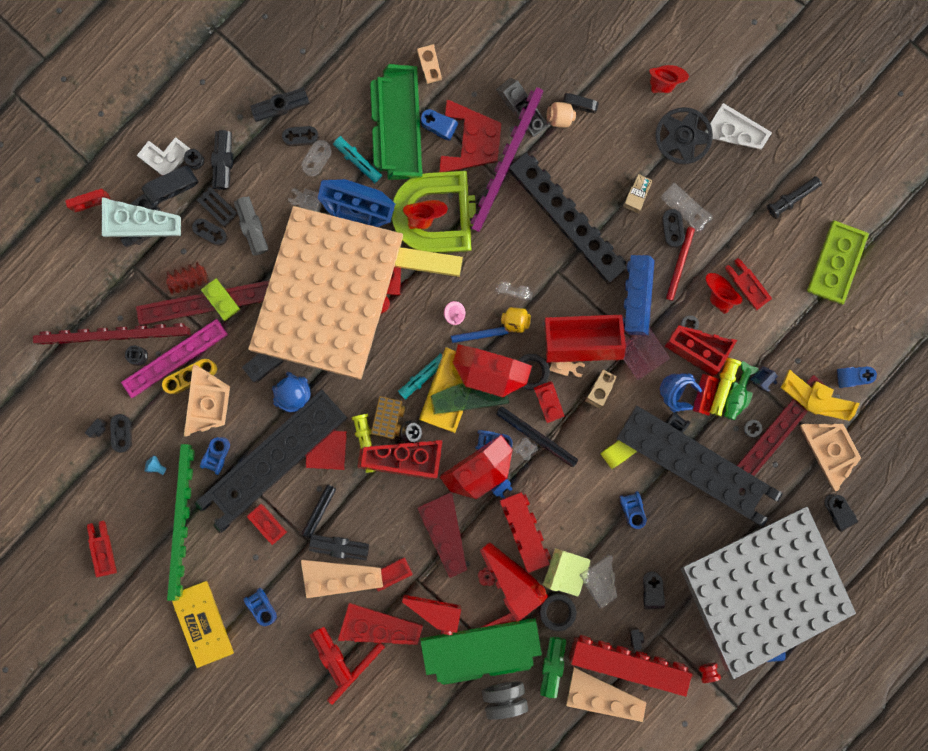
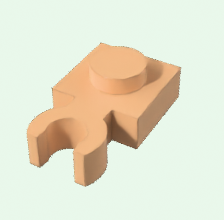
M552 362L550 371L564 376H568L570 371L574 376L582 377V374L576 372V368L578 366L584 368L585 364L581 362L576 364L572 362Z

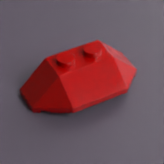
M459 344L453 359V364L466 387L504 397L527 385L532 368L531 365L515 359Z
M501 434L439 477L450 492L478 499L508 478L513 449Z

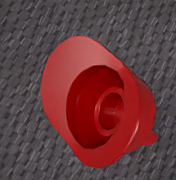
M664 65L649 70L652 93H671L677 84L685 82L689 78V74L684 69L674 65Z
M428 200L404 206L403 213L407 216L410 229H427L435 218H439L447 213L448 207L442 201Z
M716 273L706 275V283L711 289L710 302L722 313L726 314L734 305L742 303V297L723 276Z

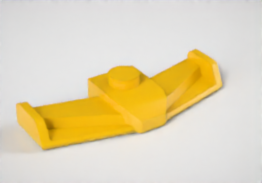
M790 369L787 371L780 387L803 405L807 411L815 415L820 414L850 421L855 416L860 404L831 397L834 390L819 382H815L811 388Z

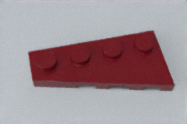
M450 492L417 509L449 578H452L466 571L467 566L453 494Z

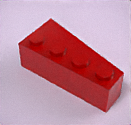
M443 440L363 447L360 449L357 468L431 480L437 479Z

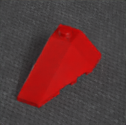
M491 542L480 549L489 571L494 573L497 578V588H502L506 598L503 600L517 622L549 597L546 594L545 588L534 577Z

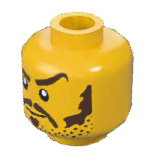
M510 307L506 313L502 314L501 323L504 324L505 329L508 332L523 333L526 329H529L531 322L530 314L523 308Z

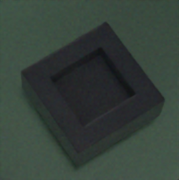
M97 418L86 430L85 434L90 438L100 437L106 431L105 427L108 423L101 418Z
M637 627L629 628L632 648L634 650L642 649L641 644L644 643L643 632H639Z

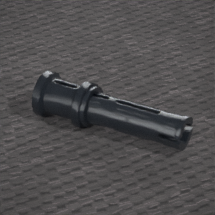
M814 176L788 195H781L779 200L773 204L769 203L767 210L770 215L777 219L784 211L791 210L796 202L822 186L820 179Z

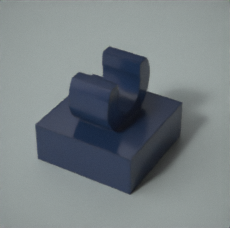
M763 366L751 378V381L769 392L768 386L771 383L777 384L776 378L778 375L773 370Z

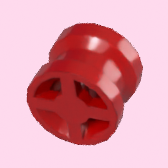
M707 663L698 667L699 672L702 673V683H711L721 679L720 674L717 672V663Z

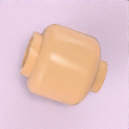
M554 102L548 107L546 118L551 126L566 128L571 125L572 121H575L576 112L569 103Z

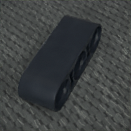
M185 165L146 183L141 190L150 204L155 206L190 190L199 181L191 168Z

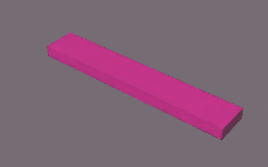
M216 319L123 380L121 384L129 396L134 398L228 336L219 320Z

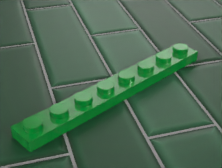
M181 444L167 601H177L183 593V585H180L181 577L184 576L185 567L182 565V558L186 556L184 538H187L188 527L185 524L190 513L187 501L191 498L189 480H192L193 469L190 467L191 461L194 460L195 456L194 449L188 444Z

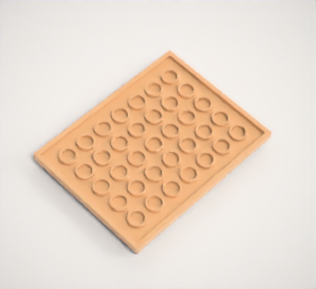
M293 206L249 350L361 380L403 234Z

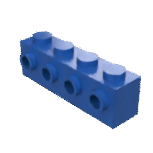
M631 255V260L627 263L629 280H626V291H628V296L624 300L626 317L623 318V326L625 332L629 335L649 336L655 262L649 255Z

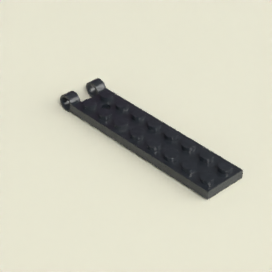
M320 390L207 493L195 502V506L202 512L214 501L225 514L213 525L219 533H222L235 519L348 419L347 416L323 390ZM233 491L238 492V496L236 498H233L231 496V493Z
M637 405L633 408L616 437L617 440L764 527L768 518L754 510L762 495L765 494L776 502H779L783 495L782 492L769 486ZM740 488L745 489L744 495L739 494Z

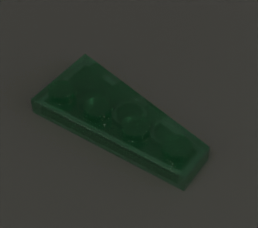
M464 383L430 396L434 415L509 404L508 395L504 397L496 396L466 387Z

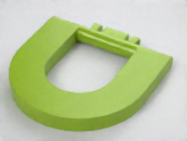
M467 171L422 174L421 178H411L401 186L393 200L395 207L392 222L395 231L403 234L402 241L414 250L433 253L472 251L470 227L473 225L470 224V219L476 213V203H469V201H475V195L468 196ZM459 193L461 231L426 232L421 229H410L408 227L407 216L403 213L404 206L415 204L418 199L425 195Z

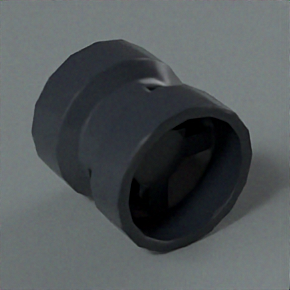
M137 345L128 347L125 352L126 360L130 364L138 366L145 364L149 357L147 350Z

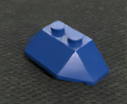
M346 179L322 180L317 198L331 216L374 227L390 223L395 203L382 191Z

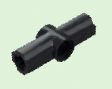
M303 87L285 94H276L271 99L256 103L250 107L255 121L259 122L276 115H285L290 110L310 103ZM283 101L285 104L282 108H276L277 102Z
M219 130L215 131V145L211 156L213 168L212 188L227 190L230 189V170L233 168V153L231 152L232 132Z
M312 534L309 551L329 554V556L346 559L348 557L367 560L369 544L349 541L350 539L332 536L331 538Z

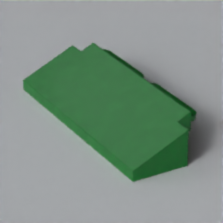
M388 64L383 70V77H377L376 80L370 83L371 118L377 122V126L372 129L373 165L379 169V172L387 171L388 180L421 178L422 156L417 66Z
M535 618L458 631L457 633L453 632L452 635L441 634L420 638L426 675L436 674L437 682L443 685L479 679L483 674L487 673L491 676L529 670L534 665L532 657L542 655Z

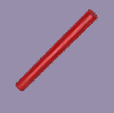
M692 227L687 228L666 300L673 301L695 231Z
M378 643L351 672L353 678L340 685L327 701L333 705L385 646L382 643Z

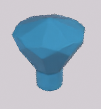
M153 455L146 461L144 471L158 472L163 475L167 468L163 467L157 457Z

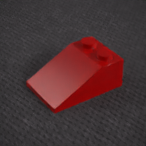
M404 595L402 603L436 629L441 630L442 634L452 635L453 632L457 633L461 605Z

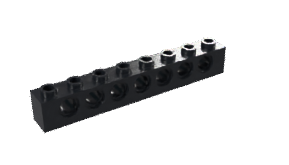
M526 152L509 167V172L601 278L609 284L627 268L625 266L626 261L622 256H617L612 251L614 249L607 240L604 242L600 237V231L595 226H590L587 216L583 212L579 213L576 210L574 201L571 198L567 199L562 194L564 191L560 185L554 184L550 180V174L545 169L541 170L538 166L539 162L533 155L529 156ZM534 171L537 176L534 179H530L526 176V173ZM546 185L549 191L541 193L539 186ZM558 199L561 202V206L558 208L553 207L551 201ZM567 213L572 214L574 220L567 222L564 219V215ZM584 228L586 235L579 236L576 233V229ZM596 242L599 249L596 251L591 250L589 243ZM608 256L611 259V264L604 265L601 258Z

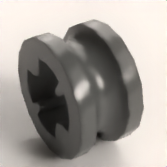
M686 316L682 319L681 326L685 327V324H687L685 321L688 319L689 322H694L692 325L694 326L693 329H698L699 321L696 317Z
M750 420L745 424L744 432L749 437L759 436L762 432V425L757 420ZM752 423L756 424L755 427H758V431H755L754 434L750 433L751 430L748 431V426H752Z

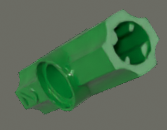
M551 636L549 638L547 656L544 658L542 669L541 696L557 698L560 677H562L564 669L563 658L566 639Z

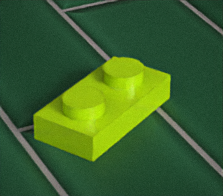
M217 278L201 289L223 320L226 321L240 310Z

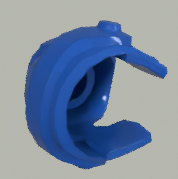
M287 372L286 375L288 377L282 379L277 386H272L274 393L273 404L286 412H296L310 400L311 392L307 383L308 380L305 377H297Z
M690 373L670 374L661 383L660 394L664 398V403L672 412L693 409V406L689 403L677 402L687 384H690L696 391L702 392L700 386L695 382L696 379Z

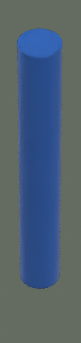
M505 327L453 335L451 339L452 343L509 333Z

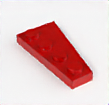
M349 603L338 641L418 645L423 625Z

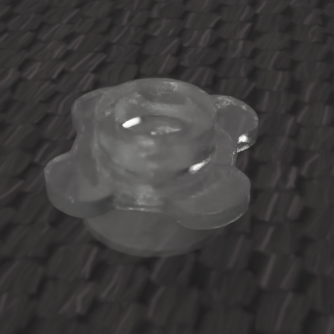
M524 437L519 446H515L514 450L516 453L521 454L524 460H529L531 454L536 452L538 448L537 445L529 441V438Z

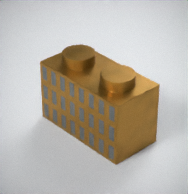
M379 396L371 434L391 439L399 436L401 425L398 424L399 417H403L405 412V406H402V401Z

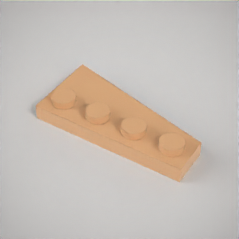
M301 560L306 598L383 587L380 567Z
M573 667L566 706L643 722L646 701Z

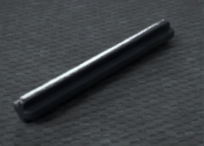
M501 406L498 409L496 415L570 467H574L577 464L578 459L506 408Z

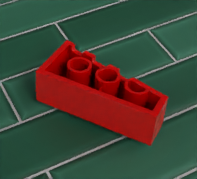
M518 492L500 499L499 502L527 572L530 573L550 565L548 560L551 559L548 549H544L541 542L544 539L541 531H537L534 524L537 521L534 513H530L527 506L530 503L526 494L523 495L522 492Z

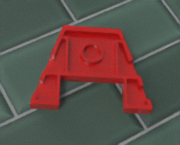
M447 100L445 116L465 121L461 157L441 156L439 172L459 171L464 168L498 162L501 123Z

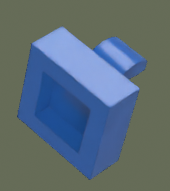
M506 479L491 489V491L497 497L504 498L505 496L502 492L506 488L512 491L511 483Z

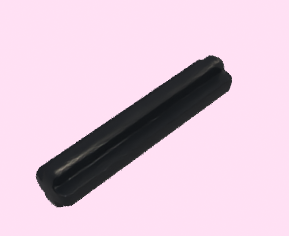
M328 484L325 487L302 531L303 536L307 538L312 537L336 491L334 486Z

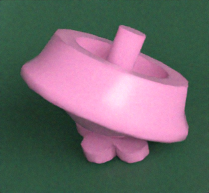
M450 302L444 309V318L452 325L460 324L465 318V308L459 302Z

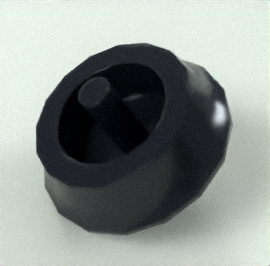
M406 421L401 427V438L405 443H416L422 435L420 425L415 421Z

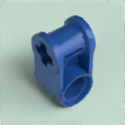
M431 109L424 111L421 116V125L424 129L445 140H451L458 125L456 120ZM433 117V121H430V123L426 122L427 119Z
M872 367L837 369L839 388L873 383L877 378V373ZM869 373V377L863 378L862 374Z
M478 430V446H475V449H480L484 446L485 436L486 445L501 434ZM502 434L504 438L509 440V445L512 448V439L508 435Z
M217 437L211 440L201 461L200 468L214 471L216 475L220 474L230 449L228 439ZM217 441L223 442L224 448L222 451L216 449Z
M635 491V494L625 497L619 496L628 525L633 529L643 528L646 525V516L639 492ZM634 515L641 517L642 521L638 526L632 523Z
M258 588L257 592L250 597L243 598L247 608L252 612L259 625L268 626L275 622L277 614L261 588ZM264 612L270 613L271 619L269 622L263 620L262 614Z

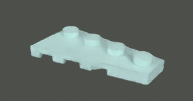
M102 198L103 237L181 236V217L178 215Z

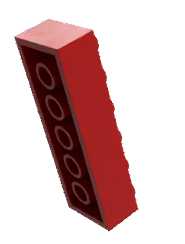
M580 635L579 638L574 636L568 658L571 665L681 696H687L692 673L685 664L673 661V664H671L665 658L655 656L653 659L647 653L641 651L632 653L628 650L629 648L617 645V648H614L610 643L602 640L596 643L588 636Z

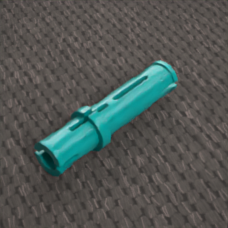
M341 136L334 141L333 145L345 155L344 158L350 160L374 184L382 177V174L357 152L356 147H352ZM345 148H347L356 158H354ZM359 161L362 162L371 172H369L361 163H359Z
M441 353L417 375L411 376L409 378L410 381L398 390L405 400L414 391L420 390L422 388L421 385L437 372L443 356Z

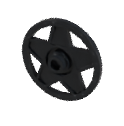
M681 107L669 111L661 118L656 128L655 139L659 151L665 158L677 164H691L703 158L709 151L713 140V131L710 122L701 112L692 108ZM688 112L682 122L671 117V115L676 113ZM698 117L705 124L708 133L697 129ZM663 124L669 135L661 142L660 130ZM707 144L703 152L694 158L695 146ZM678 149L683 160L675 158L667 152Z

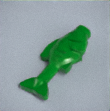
M741 361L740 367L743 373L739 384L737 382L732 383V389L729 391L725 402L724 417L733 421L750 404L753 393L747 391L746 385L750 375L755 374L759 370L757 367L750 366L744 361Z

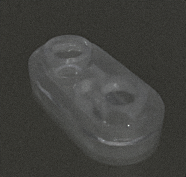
M316 141L302 161V169L306 175L316 176L319 174L330 157L331 147L326 141ZM319 147L325 148L323 152H318ZM309 163H314L313 168H308Z
M500 281V284L496 283L494 289L496 293L531 301L533 295L529 287L520 285L519 288L512 287L511 283L506 281Z

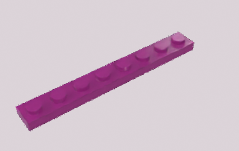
M536 87L535 91L531 90L527 98L529 102L527 109H522L519 116L521 122L518 127H514L511 133V137H513L511 144H506L502 153L505 157L502 162H498L495 168V172H497L495 179H490L486 188L489 192L486 197H482L478 205L481 207L479 214L475 213L470 224L473 225V230L480 232L544 93V90Z

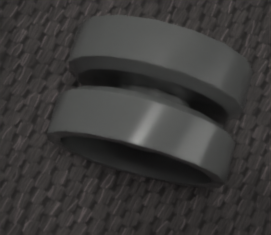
M521 681L500 683L481 690L483 701L490 703L485 707L486 716L489 720L510 718L529 711L527 700L521 698L525 693L524 685Z

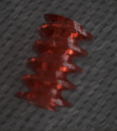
M198 261L196 262V268L188 264L187 271L182 266L181 273L174 269V275H171L167 271L166 281L171 295L174 294V290L180 293L181 287L184 291H187L188 285L191 288H195L196 283L202 286L203 280L209 284L207 272Z

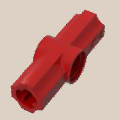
M322 627L310 634L311 640L319 652L318 655L322 664L329 670L337 686L339 687L351 680L353 677L343 661V654L339 647L333 643L326 628Z

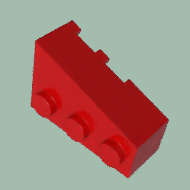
M678 325L673 330L664 347L709 375L714 376L722 368L737 340L703 333L700 330Z

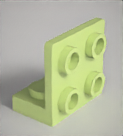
M555 548L543 585L554 591L559 590L579 596L590 560Z

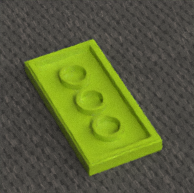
M833 220L807 292L843 305L869 233Z

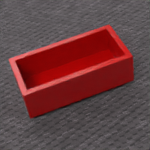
M622 315L545 318L544 331L547 363L624 360L626 345Z

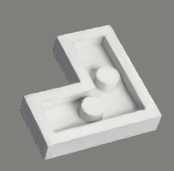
M176 137L164 152L148 141L137 156L163 176L176 170L184 161L185 152L190 148Z

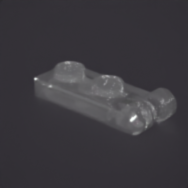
M673 183L660 197L672 209L678 210L682 218L698 232H701L704 229V225L707 222L710 223L713 219L709 212L705 211L676 183ZM696 214L701 216L698 221L694 218Z

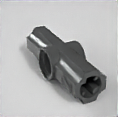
M249 196L234 201L240 218V227L248 240L252 255L264 254L269 249L262 233V224L255 213Z

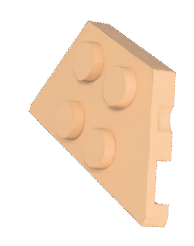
M193 365L184 436H190L191 433L197 431L203 432L211 427L225 425L230 386L197 365Z
M844 424L799 425L834 492L838 491L839 486L850 475L852 468L861 459Z

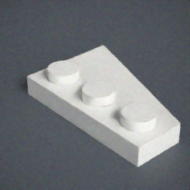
M724 103L710 123L713 139L760 150L772 133Z

